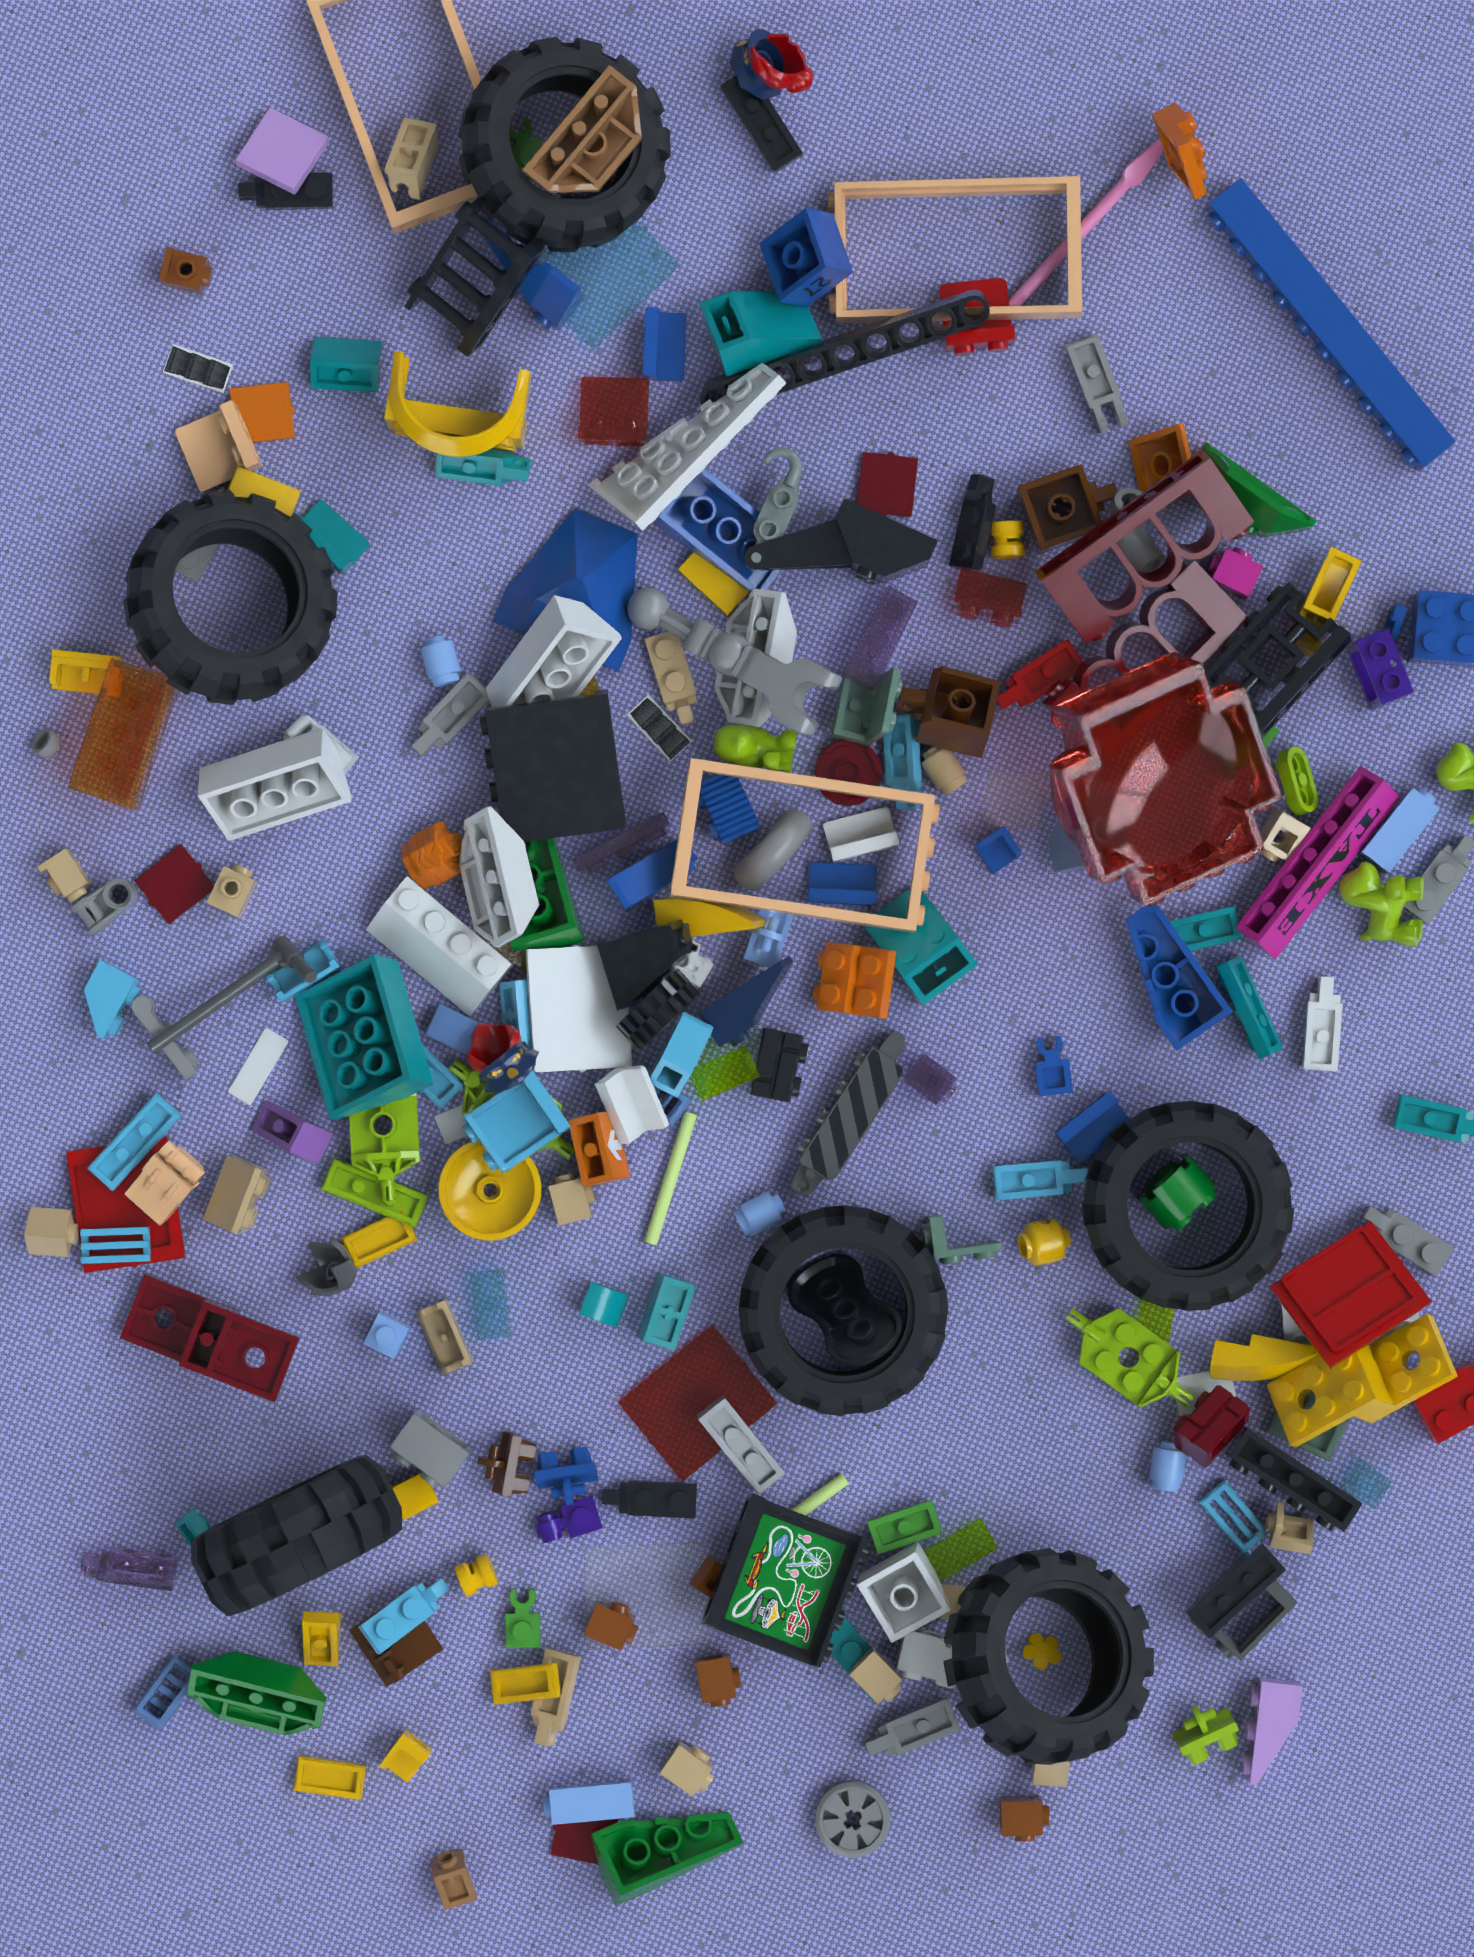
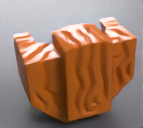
M444 820L417 832L410 837L407 843L401 845L402 861L412 880L424 890L431 886L444 884L461 875L459 856L461 854L463 838H460L459 832L451 834Z

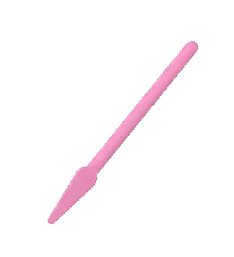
M1160 139L1156 140L1124 167L1122 177L1083 218L1081 221V241L1131 186H1137L1142 183L1163 152ZM1067 237L1009 299V306H1022L1067 257Z

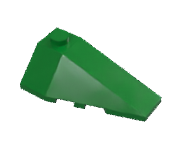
M555 838L524 842L539 906L523 934L510 941L511 948L513 950L563 948L585 941L576 904Z
M730 1812L697 1814L669 1819L659 1817L654 1820L635 1821L634 1819L622 1820L591 1834L600 1873L615 1906L646 1894L744 1844Z

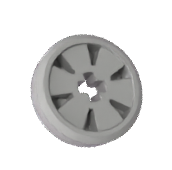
M847 1780L833 1785L822 1795L816 1807L815 1824L817 1833L824 1845L840 1856L857 1858L872 1853L881 1846L890 1829V1811L884 1796L875 1787L863 1781ZM852 1810L854 1814L857 1811L861 1813V1816L858 1818L859 1826L854 1828L852 1823L849 1826L844 1824L847 1820V1811Z

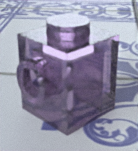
M925 1053L921 1055L903 1079L905 1083L934 1105H937L939 1101L945 1104L957 1089L953 1085L957 1078Z

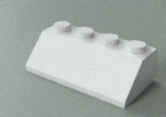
M554 595L486 687L491 707L579 696L622 639L620 633L583 602Z
M323 728L201 767L199 771L197 796L228 841L351 802V794L338 750Z
M408 876L386 900L366 928L371 935L469 1017L472 1016L513 967L510 961Z

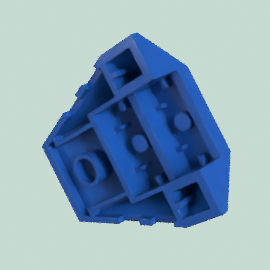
M574 509L505 590L493 622L525 635L554 595L583 602L620 633L622 639L602 664L606 668L619 672L632 641V622L628 616L627 604L635 588L638 533Z

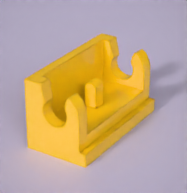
M52 649L49 684H52V689L120 697L124 668L123 658Z

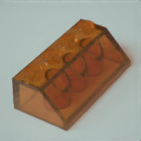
M111 658L67 788L138 812L179 691L166 683L167 676Z

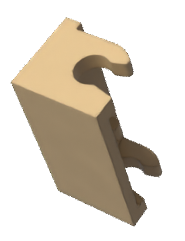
M404 117L384 168L385 174H388L389 186L393 192L396 193L399 183L408 186L410 198L420 200L439 150L437 124Z
M444 1299L416 1312L442 1375L469 1365L474 1361L448 1299Z

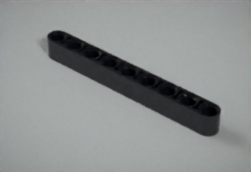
M969 290L823 340L819 344L763 364L772 370L776 367H783L789 372L790 376L785 380L786 384L777 393L780 394L977 327L985 323L989 317V299L982 291ZM976 300L983 304L984 310L979 315H969L964 309L965 305L970 301ZM943 311L948 313L951 317V322L943 327L934 324L932 317L937 312ZM905 323H914L918 327L919 332L916 336L908 338L901 334L900 327ZM881 334L885 337L886 344L882 348H872L867 342L869 336ZM840 345H848L853 349L854 355L849 359L843 360L837 357L835 350ZM808 356H816L822 362V366L817 370L811 371L805 368L803 360ZM755 367L727 377L726 374L708 380L702 388L700 396L701 405L709 400L707 397L708 391L719 389L726 395L729 385Z

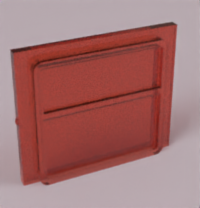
M713 1324L618 1402L646 1436L648 1442L655 1447L682 1481L722 1450L697 1419L696 1415L723 1394L750 1427L777 1404L775 1399L747 1367V1363L742 1361Z

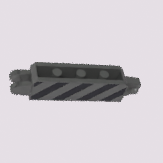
M895 1031L889 1033L890 1035L887 1036V1039L883 1041L878 1050L873 1046L869 1052L864 1049L861 1050L852 1064L857 1069L850 1081L844 1077L833 1094L838 1097L832 1109L827 1106L824 1107L815 1121V1124L820 1126L813 1138L806 1135L796 1152L801 1155L798 1160L800 1165L790 1187L801 1195L808 1197L824 1178L826 1180L837 1178L903 1076L901 1064L897 1063L896 1060L906 1044V1039L902 1033L898 1031L896 1033Z

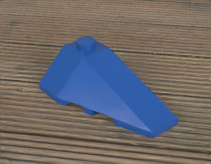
M492 224L495 228H497L500 232H502L505 236L512 240L504 231H502L497 226ZM481 234L502 267L508 271L512 265L509 261V256ZM537 261L519 288V292L535 313L533 319L547 330L553 326L560 331L584 300L581 288L546 261L542 265L538 264Z
M1152 900L1126 919L1156 1022L1176 1051L1234 1012L1155 900Z

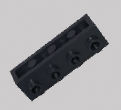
M1245 1426L1238 1432L1225 1452L1231 1458L1228 1465L1245 1476L1250 1470L1260 1477L1257 1484L1273 1494L1279 1489L1289 1496L1286 1503L1304 1513L1306 1508L1316 1513L1318 1516L1314 1521L1331 1532L1335 1527L1345 1532L1363 1504Z

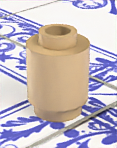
M934 746L922 754L925 761L921 763V767L937 791L941 790L945 796L968 782L964 776L966 773L951 750Z

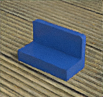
M646 307L643 380L682 382L684 380L687 324L685 313L660 312L657 307Z
M810 863L808 903L876 906V865Z
M1111 1091L1104 1093L1054 1132L1077 1163H1083L1096 1153L1106 1141L1105 1138L1123 1121L1130 1119L1120 1107L1119 1101Z

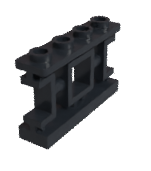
M1290 582L1284 587L1277 586L1266 600L1268 602L1267 606L1260 613L1257 610L1253 612L1243 625L1246 629L1237 638L1235 636L1230 637L1220 650L1223 654L1214 663L1209 661L1205 664L1197 675L1200 678L1197 681L1198 688L1213 701L1226 689L1247 707L1238 718V721L1259 742L1352 642L1351 633L1343 626H1338L1332 618H1329L1318 630L1296 610L1305 602V595L1300 591L1298 592ZM1291 600L1284 608V614L1295 622L1294 626L1284 636L1270 624L1259 634L1286 603ZM1305 633H1308L1321 644L1330 634V637L1299 668L1306 660V655L1295 646L1296 642ZM1271 638L1294 657L1273 681L1250 662ZM1245 651L1237 660L1238 664L1250 674L1237 687L1225 675L1213 684L1233 661ZM1261 683L1275 694L1284 684L1285 686L1253 719L1260 711L1259 705L1248 696L1254 688Z

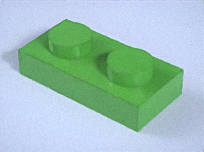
M932 1499L867 1521L878 1554L943 1533Z

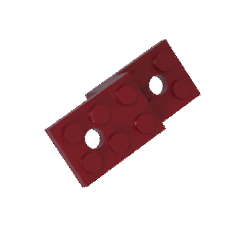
M144 1274L120 1339L179 1361L178 1366L275 1403L301 1337L241 1315V1310ZM164 1308L172 1312L174 1321L169 1328H161L157 1325L155 1315L158 1310ZM259 1348L264 1352L265 1362L261 1367H252L247 1363L246 1354L249 1349Z

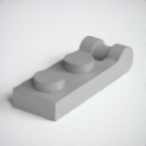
M139 996L133 1000L132 1010L153 1038L172 1026L167 1019L162 1022L156 1015V1003L152 998ZM174 1040L162 1049L185 1080H191L200 1073L196 1066L200 1061L188 1046L183 1049Z

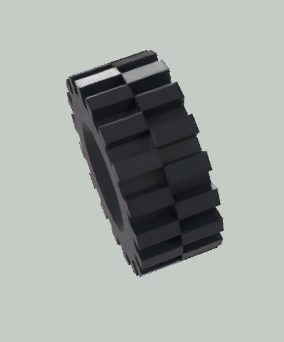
M676 969L617 1024L616 1028L638 1051H641L701 995V992L679 969Z

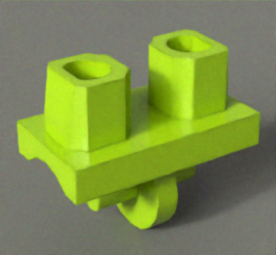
M1197 1704L1190 1707L1194 1716L1182 1721L1183 1728L1172 1732L1182 1755H1186L1193 1765L1207 1760L1209 1755L1205 1746L1217 1741L1221 1751H1227L1238 1745L1236 1732L1239 1729L1227 1707L1217 1712L1212 1707L1201 1713Z

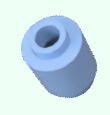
M444 635L425 640L426 646L421 648L420 651L428 680L433 682L434 688L459 682L461 668L453 640L446 641Z
M767 1191L741 1204V1208L734 1211V1214L745 1236H748L751 1233L757 1235L783 1222L782 1214L787 1211L778 1194L772 1196Z
M1161 1441L1160 1447H1153L1149 1479L1152 1480V1489L1178 1492L1179 1484H1183L1187 1455L1178 1450L1174 1442Z

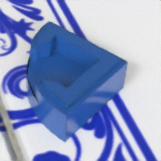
M1398 604L1389 609L1384 630L1389 628L1394 642L1398 637L1408 608Z

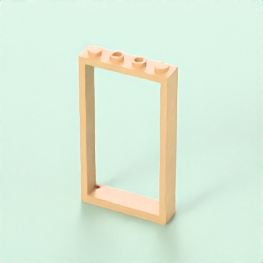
M306 0L394 234L458 211L466 201L474 202L478 195L473 185L469 184L396 211L321 10L348 0ZM440 0L473 89L475 90L482 80L452 0Z
M1080 176L834 182V193H828V213H835V221L845 250L846 199L1066 194L1068 305L991 306L987 320L1082 318ZM847 278L836 285V294H829L830 314H836L837 324L875 323L916 309L847 310ZM965 307L964 309L969 315L975 316L979 315L984 310V307ZM943 311L937 312L932 317V321L951 320L950 315Z
M691 758L687 771L669 896L913 933L916 931L917 925L922 926L924 921L925 906L920 905L921 893L927 892L929 887L930 872L925 871L926 858H932L934 852L935 838L930 837L931 824L937 825L940 804H934L935 795ZM703 772L922 805L906 919L686 886Z

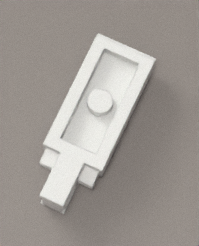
M1318 976L1317 993H1309V1001H1307L1302 1069L1338 1071L1343 1004H1340L1341 995H1333L1334 977Z

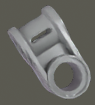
M113 879L97 891L81 899L71 910L73 913L80 915L89 928L88 934L92 937L107 928L117 917L136 904L139 897L138 889L132 881ZM122 884L128 890V898L124 903L119 904L114 900L113 891L118 885Z

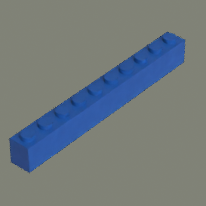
M1242 178L1209 203L1206 210L1209 213L1207 219L1218 232L1221 230L1225 232L1230 239L1228 245L1239 258L1244 256L1252 266L1249 270L1253 277L1260 284L1265 282L1273 291L1271 298L1275 304L1283 311L1287 309L1295 318L1292 323L1303 337L1308 335L1316 344L1314 351L1324 363L1330 361L1338 371L1335 373V376L1340 384L1347 390L1350 387L1359 397L1356 400L1359 407L1366 415H1374L1380 423L1378 429L1389 442L1393 440L1402 450L1399 453L1402 460L1411 469L1416 467L1420 472L1456 442Z

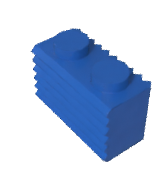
M711 774L702 778L698 806L700 810L707 808L712 820L706 822L714 841L721 839L723 845L761 828L738 777Z

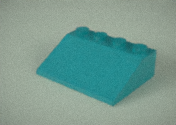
M373 954L295 995L329 1120L334 1121L407 1098L433 1085L398 960Z

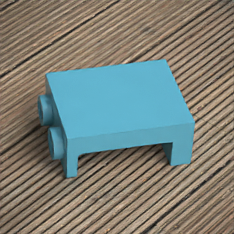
M533 1070L518 1086L497 1094L471 1113L469 1112L464 1115L467 1123L462 1126L473 1144L479 1140L485 1148L486 1152L482 1154V1157L493 1172L499 1169L502 1175L571 1127Z

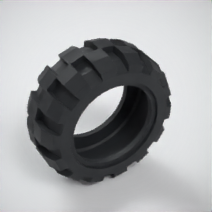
M551 37L532 41L528 47L520 51L512 50L492 66L472 92V98L467 108L463 111L458 136L462 140V153L459 156L464 181L469 184L472 183L478 195L475 200L482 196L487 199L481 210L489 221H492L494 218L498 219L509 228L508 236L525 245L536 239L543 245H547L550 252H576L581 247L592 246L597 248L618 238L644 215L647 208L656 200L667 177L664 168L666 160L671 156L670 130L667 127H663L660 115L665 109L654 87L646 89L636 75L640 72L639 68L622 54L617 59L602 52L603 46L601 43L578 37L573 43H564L558 37ZM610 65L637 86L642 140L617 169L616 177L609 190L595 197L580 200L552 196L532 184L522 173L513 157L509 140V127L513 110L522 100L542 92L560 91L582 98Z
M231 490L205 493L201 499L192 502L184 500L165 512L162 518L148 530L132 556L125 578L127 594L123 601L127 627L133 628L138 640L135 647L149 668L155 665L168 677L166 680L167 684L186 695L192 691L207 696V702L233 705L237 700L250 699L256 702L276 695L281 689L292 682L295 683L318 659L330 638L329 630L337 614L338 592L332 588L331 575L335 571L325 547L318 548L310 537V533L313 531L311 527L295 512L289 517L276 509V501L254 493H251L248 498L236 497ZM214 544L240 546L262 557L277 573L286 594L287 618L280 638L264 648L243 653L223 651L201 641L184 624L175 605L173 579L178 562L192 551Z
M1194 1101L1163 1103L1144 1109L1129 1120L1123 1121L1105 1138L1106 1141L1096 1156H1093L1085 1177L1084 1199L1081 1201L1083 1226L1086 1228L1091 1243L1090 1248L1102 1268L1114 1278L1118 1285L1136 1297L1162 1308L1166 1307L1184 1311L1207 1310L1226 1302L1232 1303L1254 1290L1253 1286L1266 1274L1270 1275L1284 1254L1281 1251L1288 1233L1292 1231L1295 1209L1292 1208L1290 1188L1293 1187L1285 1162L1281 1161L1273 1147L1274 1143L1257 1125H1253L1238 1115L1239 1113L1216 1104ZM1190 1142L1199 1143L1216 1150L1235 1167L1246 1192V1218L1236 1241L1217 1259L1196 1267H1172L1155 1260L1136 1240L1128 1219V1193L1134 1176L1152 1155L1171 1145Z
M846 1205L820 1207L819 1209L799 1214L779 1226L769 1238L762 1242L749 1262L741 1285L738 1307L740 1330L748 1356L760 1376H763L777 1393L795 1405L804 1406L820 1414L835 1416L855 1413L867 1414L888 1407V1404L905 1394L908 1395L925 1378V1374L930 1366L938 1358L946 1337L947 1314H949L947 1291L939 1271V1266L927 1246L909 1228L891 1216L869 1208ZM853 1248L878 1257L897 1276L905 1299L904 1323L896 1344L878 1361L853 1371L827 1370L804 1359L789 1343L780 1320L782 1294L793 1272L808 1258L829 1249Z
M367 1455L355 1457L300 1482L202 1532L191 1541V1563L210 1602L228 1617L250 1610L292 1591L391 1539L402 1530V1507L383 1468Z
M1051 1548L1026 1551L990 1565L989 1570L985 1574L974 1577L959 1595L958 1604L961 1606L959 1612L949 1615L944 1643L952 1645V1659L945 1660L943 1663L948 1687L957 1685L963 1700L955 1706L970 1729L980 1727L985 1732L982 1738L984 1742L1007 1757L1019 1755L1025 1763L1043 1765L1088 1758L1092 1753L1108 1749L1126 1735L1128 1729L1127 1722L1139 1718L1149 1697L1150 1690L1142 1687L1144 1678L1154 1674V1648L1145 1647L1143 1630L1150 1629L1142 1606L1139 1604L1131 1607L1125 1598L1130 1588L1111 1569L1102 1572L1097 1570L1098 1563L1091 1557L1071 1550L1056 1553ZM1029 1597L1043 1598L1064 1608L1076 1619L1088 1640L1092 1658L1090 1682L1081 1702L1065 1717L1048 1714L1027 1701L1016 1688L1007 1667L1005 1657L1007 1630L1013 1615Z

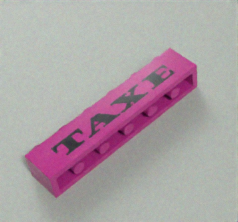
M1360 765L1235 928L1254 946L1276 960L1399 801L1400 797L1387 782Z

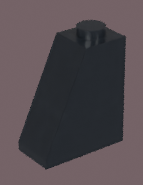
M682 919L614 938L597 945L617 1011L635 1004L692 952V937L689 929L684 926Z

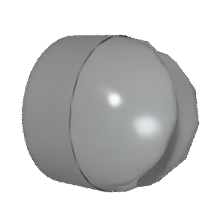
M48 728L38 731L31 743L32 751L45 758L55 757L57 755L55 753L57 748L61 749L62 747L59 736Z

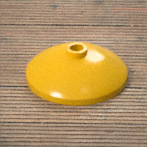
M479 1140L474 1144L471 1141L451 1155L441 1172L439 1199L442 1209L452 1225L469 1237L484 1241L508 1238L527 1226L538 1209L541 1198L539 1172L530 1156L503 1175L499 1169L493 1172L482 1157V1154L486 1152ZM487 1184H494L497 1187V1193L492 1197L484 1194V1187Z

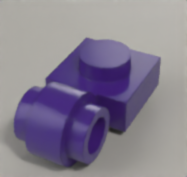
M593 1495L574 1500V1505L567 1506L566 1503L560 1505L563 1517H556L555 1511L536 1516L537 1523L534 1524L537 1537L542 1538L543 1544L562 1538L561 1531L566 1527L570 1539L603 1529Z

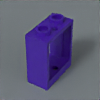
M1389 628L1359 639L1346 648L1370 711L1399 701L1414 692ZM1393 659L1397 662L1396 667L1391 666L1390 660Z

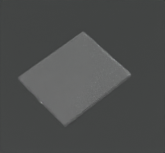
M706 1541L583 1547L585 1595L583 1600L586 1602V1624L590 1620L597 1600L611 1605L613 1600L631 1608L630 1613L635 1615L633 1624L639 1626L632 1644L625 1643L623 1648L710 1645V1627L700 1624L709 1601L708 1596L689 1584L707 1558ZM587 1637L588 1650L615 1649Z

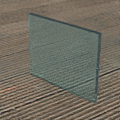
M638 221L625 230L618 238L597 248L586 246L579 248L576 252L548 251L538 261L540 265L546 261L581 288L584 300L566 323L593 351L680 266L670 253L648 232L647 227L642 226Z

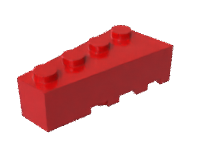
M1474 1362L1454 1367L1458 1377L1411 1402L1429 1437L1437 1444L1474 1425Z

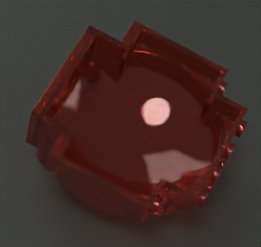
M1174 651L1053 707L1051 722L1056 728L1062 730L1065 751L1055 757L1051 764H1049L1051 770L1050 789L1052 802L1060 825L1068 838L1079 849L1089 877L1106 884L1117 881L1123 875L1131 899L1144 906H1154L1163 902L1165 896L1175 891H1187L1195 886V882L1205 877L1213 878L1225 872V868L1235 863L1249 862L1255 858L1256 853L1265 850L1252 812L1260 813L1270 809L1272 803L1282 799V795L1245 686L1229 681L1210 690L1202 663Z

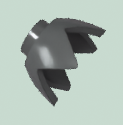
M333 1237L329 1241L331 1244L309 1243L318 1268L296 1277L300 1283L311 1289V1295H335L350 1288L355 1281L357 1270L348 1250Z

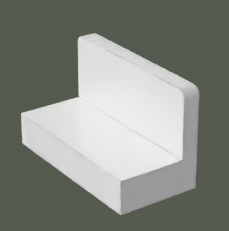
M888 807L825 822L823 825L833 863L899 846L898 836L894 830Z
M645 1066L615 1068L595 1083L620 1144H630L645 1131L664 1129L669 1125Z

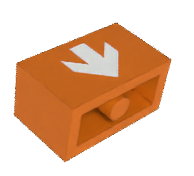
M598 1112L568 1120L571 1125L570 1132L583 1187L603 1185L631 1178L624 1145L619 1143L607 1112Z

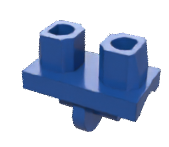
M588 1447L570 1450L572 1465L563 1467L558 1465L556 1452L538 1454V1470L534 1471L537 1488H551L552 1498L565 1496L566 1505H574L573 1495L586 1493V1482L599 1481L595 1462H592Z

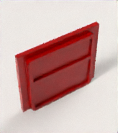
M163 1137L114 1191H111L87 1169L107 1146L66 1152L76 1222L79 1225L80 1249V1229L150 1227L151 1261L83 1264L84 1273L130 1266L137 1267L143 1264L186 1258L179 1207L166 1222L159 1226L125 1195V1192L143 1172L142 1168L169 1141L168 1137ZM143 1234L89 1236V1243L143 1241ZM143 1248L90 1250V1256L143 1254Z
M1371 1221L1362 1227L1354 1229L1270 1285L1271 1291L1330 1369L1432 1303L1431 1299L1405 1267L1403 1261L1399 1259Z

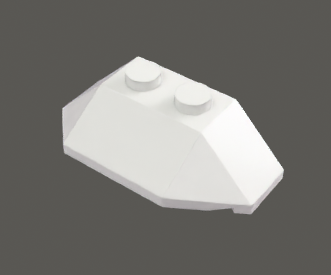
M753 589L748 595L749 598L728 619L725 631L740 634L747 640L750 646L784 664H789L793 659L797 630L786 593ZM717 672L714 688L726 713L725 716L728 723L760 728L772 715L767 696L732 675L726 676Z
M485 807L464 820L463 829L466 832L461 845L459 867L474 929L490 941L494 947H501L523 934L537 910L539 902L524 841L492 807Z

